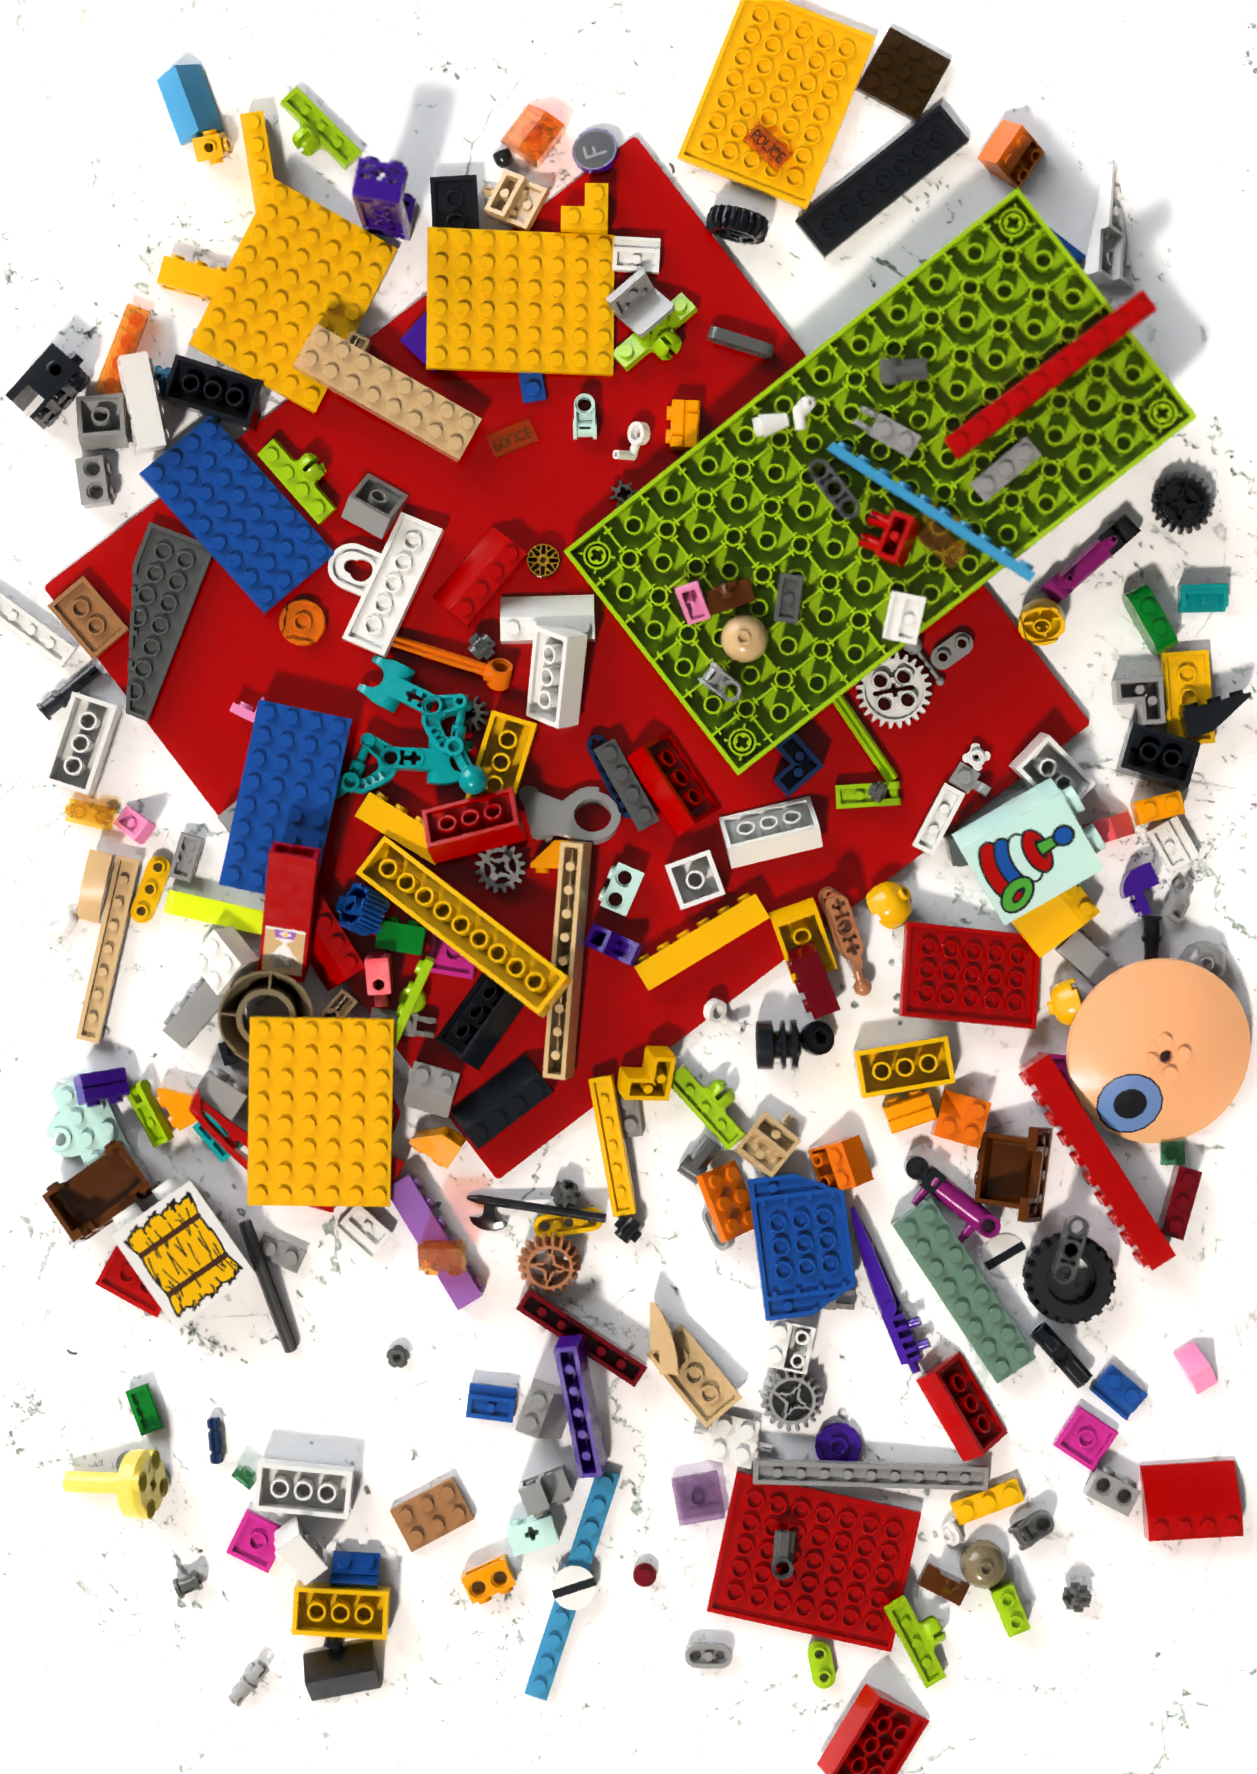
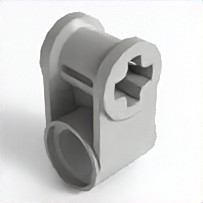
M711 661V667L703 677H699L697 680L724 700L729 702L739 701L744 694L742 685L728 675L729 673L718 664ZM729 685H736L738 689L737 695L733 698H729L726 694V689Z

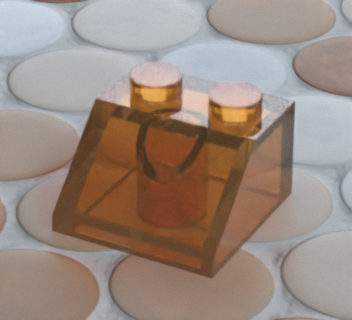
M528 104L501 139V143L538 170L566 133L565 125L547 111Z
M420 1240L417 1244L419 1271H425L424 1275H439V1271H448V1275H462V1271H467L468 1240Z

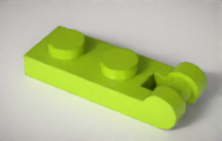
M900 781L882 782L888 785L889 798L883 799L881 803L870 800L871 796L868 795V791L872 783L835 785L836 809L902 805L898 789H901Z
M144 1079L136 1085L129 1086L130 1094L127 1098L153 1148L173 1139L174 1135L151 1093L150 1082Z

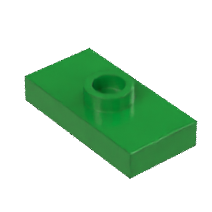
M149 1382L125 1391L141 1436L165 1427Z

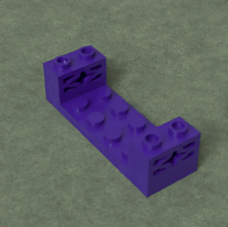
M375 156L359 157L351 196L363 229L372 234L410 241L417 202L412 195L405 193L408 178L407 166H403L402 162L390 160L389 163L382 162ZM381 173H385L386 177H382V180L379 181L377 177H380Z

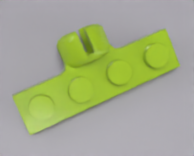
M298 87L280 101V105L300 124V128L292 135V141L298 150L303 147L304 150L301 152L303 155L309 157L316 151L323 149L344 170L362 156V151Z
M682 292L670 301L673 303L675 310L647 335L639 337L633 333L614 350L612 354L614 359L627 372L651 352L655 353L661 360L673 358L668 352L670 349L676 355L682 347V341L675 334V331L698 312L696 306Z
M273 438L257 454L318 524H322L337 509L318 486V480L326 473V467L323 462L320 465L317 464L319 458L316 455L305 453L299 460H295L276 438Z
M426 956L424 961L419 960L414 971L418 974L415 982L410 981L399 994V1007L395 1013L399 1018L396 1025H394V1048H396L411 1013H418L426 1005L427 994L423 986L436 960L432 957Z
M683 1064L674 1072L671 1088L725 1148L730 1150L746 1135L745 1131L726 1110L735 1100L733 1090L730 1088L721 1096L719 1093L727 1085L726 1082L716 1079L709 1086L705 1087Z
M903 1595L884 1606L883 1609L923 1686L927 1689L947 1677L934 1653V1648L946 1639L945 1631L942 1632L943 1626L939 1620L930 1615L922 1621H918L906 1597Z

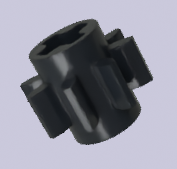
M628 1215L626 1219L620 1216L614 1224L617 1227L614 1234L626 1244L630 1240L636 1243L642 1235L639 1231L642 1225L631 1215Z

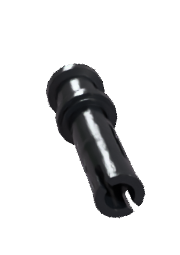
M90 663L88 667L60 690H53L51 696L42 703H37V708L50 721L53 714L62 707H67V701L70 700L72 691L78 693L102 673L93 663Z
M1141 916L1143 921V936H1141V940L1144 942L1145 948L1144 960L1159 958V942L1162 940V936H1160L1162 916Z

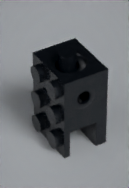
M51 343L5 396L22 411L38 395L45 399L30 415V418L44 430L46 427L54 424L57 414L62 409L65 410L71 405L75 394L82 392L87 387L90 377L79 367L84 360L73 351L67 356L55 344Z

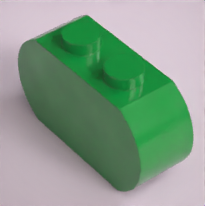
M1145 583L1122 595V600L1128 614L1147 648L1154 656H1158L1178 645L1177 636L1152 590Z

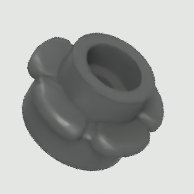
M879 780L877 783L873 782L868 791V795L871 796L870 800L881 803L887 793L888 785L883 784L882 780Z
M395 1345L387 1351L386 1358L391 1367L403 1368L407 1365L410 1354L402 1345Z

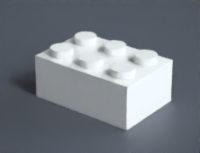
M1040 732L1008 765L1030 788L1051 778L1060 791L1071 785L1080 800L1096 785L1092 778L1049 734Z

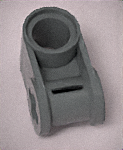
M1039 1509L1026 1518L1012 1524L1007 1531L1013 1534L1019 1544V1550L1023 1551L1050 1534L1054 1529V1521L1048 1511ZM1042 1517L1049 1519L1048 1525L1045 1527L1037 1526V1521Z

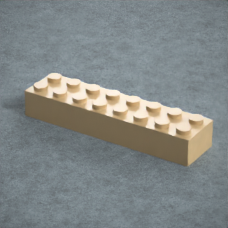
M317 323L293 364V369L456 462L460 460L482 420L477 415Z

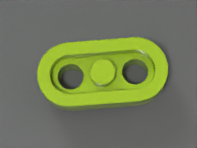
M814 1640L807 1648L811 1676L817 1687L826 1689L831 1687L836 1679L832 1654L827 1642ZM822 1650L824 1654L821 1657H817L815 1652ZM826 1673L828 1678L821 1680L820 1675Z

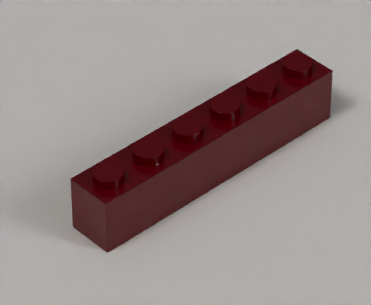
M532 1287L527 1289L516 1307V1310L557 1337L583 1335L587 1356L633 1387L636 1386L648 1368L646 1362L540 1292H535Z

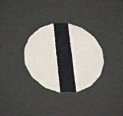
M1007 1233L996 1235L985 1246L983 1252L984 1264L995 1276L1002 1278L1013 1277L1020 1273L1026 1265L1024 1263L1027 1257L1026 1247L1014 1235Z
M571 1565L563 1568L556 1574L552 1582L554 1599L560 1606L568 1610L585 1608L592 1602L596 1594V1583L593 1575L581 1566Z

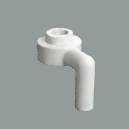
M638 421L631 423L627 432L628 440L631 443L630 450H614L613 458L636 460L640 446L647 444L650 439L651 433L648 424Z
M712 998L705 1004L703 1009L705 1019L713 1023L721 1022L723 1025L741 1034L746 1031V1025L726 1015L727 1005L725 1002Z

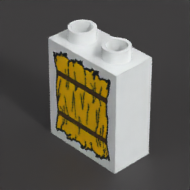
M174 1175L152 1190L159 1202L145 1212H142L135 1202L113 1217L112 1220L119 1230L114 1232L111 1237L177 1330L256 1273L192 1180L190 1179L182 1185L177 1176Z

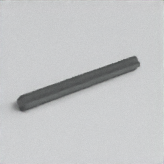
M250 1219L244 1220L238 1224L278 1336L284 1352H293L298 1346L254 1226Z

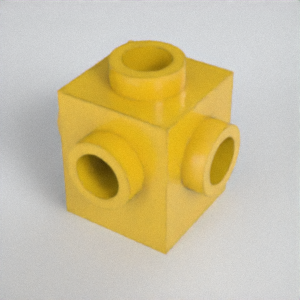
M216 129L203 131V137L192 139L197 162L209 160L211 165L224 162L223 157L230 156L231 145L229 138L225 137L224 132L217 133Z

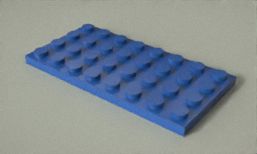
M208 416L139 473L146 484L264 615L326 564L330 557L334 555V551L212 416Z
M264 700L258 701L219 885L265 895L268 857L273 841L321 849L320 873L352 719Z

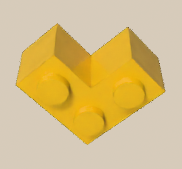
M585 183V206H561V233L608 235L609 183Z
M646 1046L642 1067L620 1066L616 1089L624 1100L669 1101L676 1056L668 1046Z

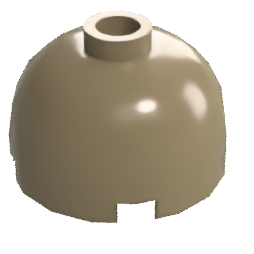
M981 1539L968 1544L960 1555L959 1566L962 1575L968 1583L977 1588L988 1589L995 1587L1003 1580L1006 1575L1007 1561L1005 1554L997 1544Z

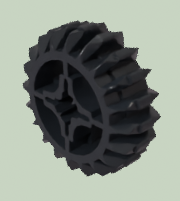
M721 204L710 208L706 218V229L711 234H714L715 237L745 245H754L765 241L769 221L765 216L753 210Z
M1184 471L1181 477L1178 472L1173 473V479L1167 475L1164 478L1165 482L1160 481L1157 484L1160 489L1153 490V494L1158 498L1151 499L1152 504H1157L1151 511L1153 513L1159 512L1155 520L1159 521L1162 518L1164 522L1161 524V527L1164 528L1170 525V533L1177 528L1178 535H1181L1185 528L1186 533L1191 534L1193 528L1196 531L1200 530V523L1206 525L1208 523L1206 517L1213 515L1208 509L1215 507V503L1208 502V500L1214 498V494L1206 493L1211 488L1210 485L1203 487L1201 484L1204 483L1205 479L1201 478L1197 482V474L1195 473L1190 478H1188L1187 471ZM1180 485V490L1176 497L1165 498L1171 487ZM1188 487L1196 492L1199 499L1193 498L1190 495ZM1182 498L1187 502L1184 508L1181 507V504H1178V501ZM1166 505L1175 510L1178 520L1169 514ZM1200 508L1195 519L1185 521L1189 509Z

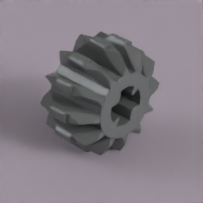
M467 694L466 697L471 700V695ZM478 695L472 702L473 713L476 714L475 717H469L464 722V726H468L469 734L473 733L472 726L481 731L482 729L478 723L481 722L487 725L488 721L482 718V716L490 715V712L487 710L481 711L487 706L486 702L477 705L480 701V696Z

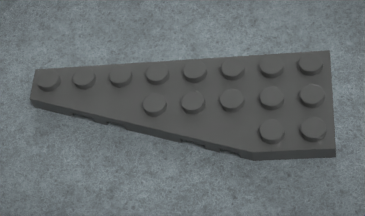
M151 522L148 524L132 566L133 583L131 587L132 604L130 611L128 685L126 692V714L149 722L213 558L198 540Z

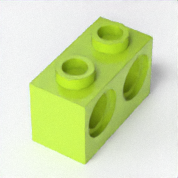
M1010 1579L1000 1582L995 1587L988 1588L1009 1638L1031 1629L1015 1587Z

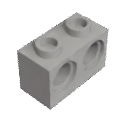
M103 455L75 459L81 505L85 509L113 505L112 498H116L114 484H110L109 475L113 474L111 462L107 461ZM93 465L100 466V471L97 475H90V468ZM97 488H103V495L97 499L93 498V491Z
M1103 1466L1102 1469L1096 1467L1083 1489L1084 1494L1129 1517L1141 1493L1136 1487L1137 1483L1125 1476L1123 1480L1116 1477V1472L1106 1466ZM1103 1478L1107 1479V1486L1104 1489H1098L1097 1482ZM1123 1489H1127L1129 1491L1128 1497L1124 1500H1119L1118 1493Z

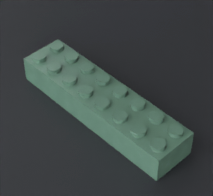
M930 1197L891 1222L898 1236L997 1384L1037 1358Z

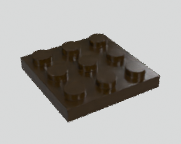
M890 27L856 90L917 123L951 60Z

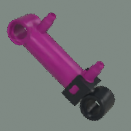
M1125 513L1040 589L1049 599L1057 604L1060 603L1141 531L1140 528Z
M912 1155L905 1160L903 1167L905 1173L910 1178L919 1180L917 1184L921 1186L911 1203L918 1206L930 1193L967 1223L958 1237L961 1243H964L974 1230L986 1238L995 1237L1001 1230L1000 1220L980 1203L974 1202L970 1195L931 1165L929 1167L928 1162L919 1155ZM915 1161H920L922 1170L917 1174H913L910 1170L911 1164ZM986 1219H992L994 1223L990 1231L982 1229V1223Z

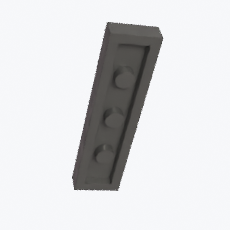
M613 738L595 748L596 756L638 832L659 822V818L615 739Z

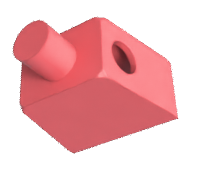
M391 951L368 952L364 959L367 994L370 996L374 995L375 1007L389 1006L388 994H392L393 991ZM380 979L384 984H378L376 980Z

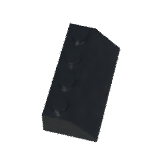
M176 354L162 400L172 406L205 416H212L215 419L256 431L263 409L264 381Z
M483 972L436 1040L458 1058L479 1070L525 1004Z
M525 1054L452 1109L451 1112L474 1146L479 1149L552 1094L554 1090Z

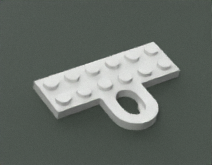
M401 512L382 554L355 543L344 544L334 551V555L330 557L328 562L330 578L339 588L361 597L342 637L343 640L386 658L445 532L442 528ZM349 560H364L372 565V575L366 581H356L345 570L346 562Z

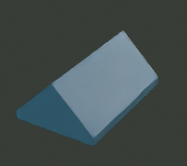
M200 64L174 65L157 79L181 146L191 143L193 138L203 137V131L216 129L217 133L224 131Z

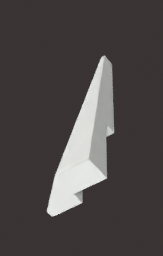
M1110 164L1104 168L1084 272L1092 283L1097 286L1131 288L1132 280H1128L1126 269L1130 266L1129 259H1125L1124 245L1127 244L1123 208H1118L1117 201L1120 187L1115 186V172L1118 170L1114 164Z

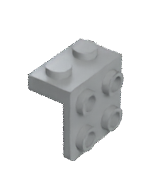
M641 268L605 298L614 315L639 337L647 335L675 310L673 303L654 288L646 272Z

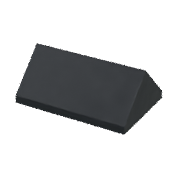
M373 1640L342 1646V1650L325 1649L303 1654L304 1681L311 1701L382 1687Z

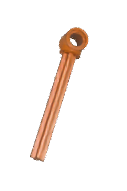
M396 635L391 647L482 675L483 680L487 681V685L493 690L504 691L510 686L513 665L507 659L495 658L492 661L489 660L488 663H484Z

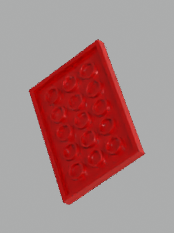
M905 922L899 1017L1034 1030L1036 1029L1040 958L1020 933Z

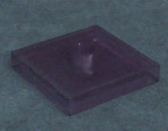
M717 1470L671 1478L679 1526L726 1518Z

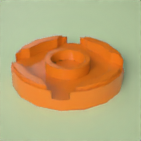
M307 599L295 600L282 610L279 618V628L283 636L290 643L297 646H310L323 636L326 629V617L323 610L316 603Z

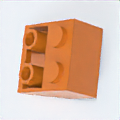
M1002 120L978 156V160L990 173L1014 189H1021L1045 152L1023 125Z
M859 1134L808 1150L818 1182L829 1187L846 1190L858 1187L874 1179Z

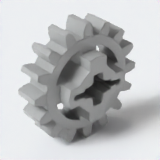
M506 845L502 846V848L486 850V854H478L482 861L475 862L476 865L480 866V869L475 871V874L482 875L479 883L486 882L485 889L488 890L493 886L494 893H497L499 888H502L503 893H507V887L510 886L514 890L516 889L515 882L522 883L519 875H525L526 872L521 870V867L526 865V863L519 862L522 854L518 853L515 855L516 848L514 846L510 850L507 849ZM498 852L505 853L502 858L494 859L491 857V855ZM512 858L516 863L515 873L510 869L509 863ZM493 861L498 864L505 862L504 868L510 874L508 875L503 872L496 874L497 869L491 862ZM485 863L488 864L491 869V874L489 878L486 876L485 873ZM507 877L510 879L507 883H496L499 878Z

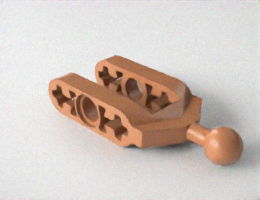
M824 887L818 893V901L832 942L853 972L856 980L854 983L855 993L859 996H867L872 990V984L868 979L864 978L862 972L863 961L861 956L864 946L849 901L833 887Z

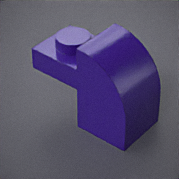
M1151 862L1129 870L1120 882L1119 892L1121 899L1130 896L1132 899L1129 901L1130 907L1134 914L1138 913L1139 917L1152 913L1143 890L1160 884Z
M594 923L583 944L634 967L643 945Z

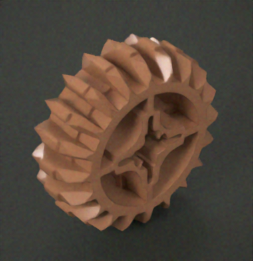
M546 1232L542 1233V1238H539L537 1235L533 1236L534 1242L527 1240L526 1247L520 1249L522 1255L518 1256V1262L520 1263L518 1271L522 1272L520 1274L521 1279L526 1280L527 1287L534 1285L535 1292L542 1288L544 1295L547 1293V1290H552V1293L555 1295L557 1288L564 1292L565 1284L572 1286V1279H577V1271L581 1270V1264H579L581 1256L577 1254L578 1248L576 1246L572 1247L573 1241L571 1239L565 1242L563 1234L559 1238H556L555 1232L551 1234V1237H547ZM547 1249L544 1253L537 1254L538 1252ZM555 1250H558L561 1253H563L568 1260H564L563 1257L557 1256L555 1254ZM550 1256H552V1265H549L547 1270L546 1264L550 1261ZM531 1266L535 1267V1269L541 1270L544 1276L537 1274L531 1268ZM555 1273H561L557 1276L552 1277Z

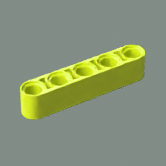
M173 890L168 892L164 913L224 927L233 925L237 930L259 935L262 933L264 911Z

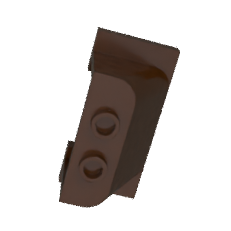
M1029 1127L1028 1137L983 1132L981 1148L977 1152L979 1167L974 1176V1184L976 1185L974 1202L1019 1209L1017 1221L1041 1222L1053 1128Z

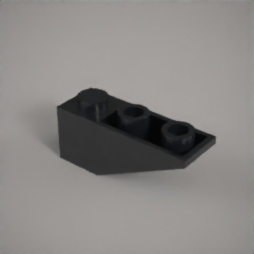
M1242 689L1229 693L1230 698L1221 700L1220 696L1206 699L1207 704L1198 706L1197 702L1184 705L1185 710L1178 712L1185 738L1190 739L1213 732L1252 695L1251 692L1243 693Z

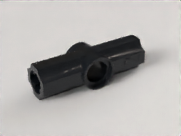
M1045 1321L1032 1331L1030 1336L1077 1389L1084 1386L1093 1376L1091 1372ZM1060 1349L1067 1351V1356L1062 1361L1056 1359V1353Z

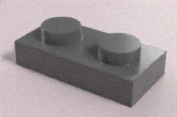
M780 573L774 621L798 624L804 576Z

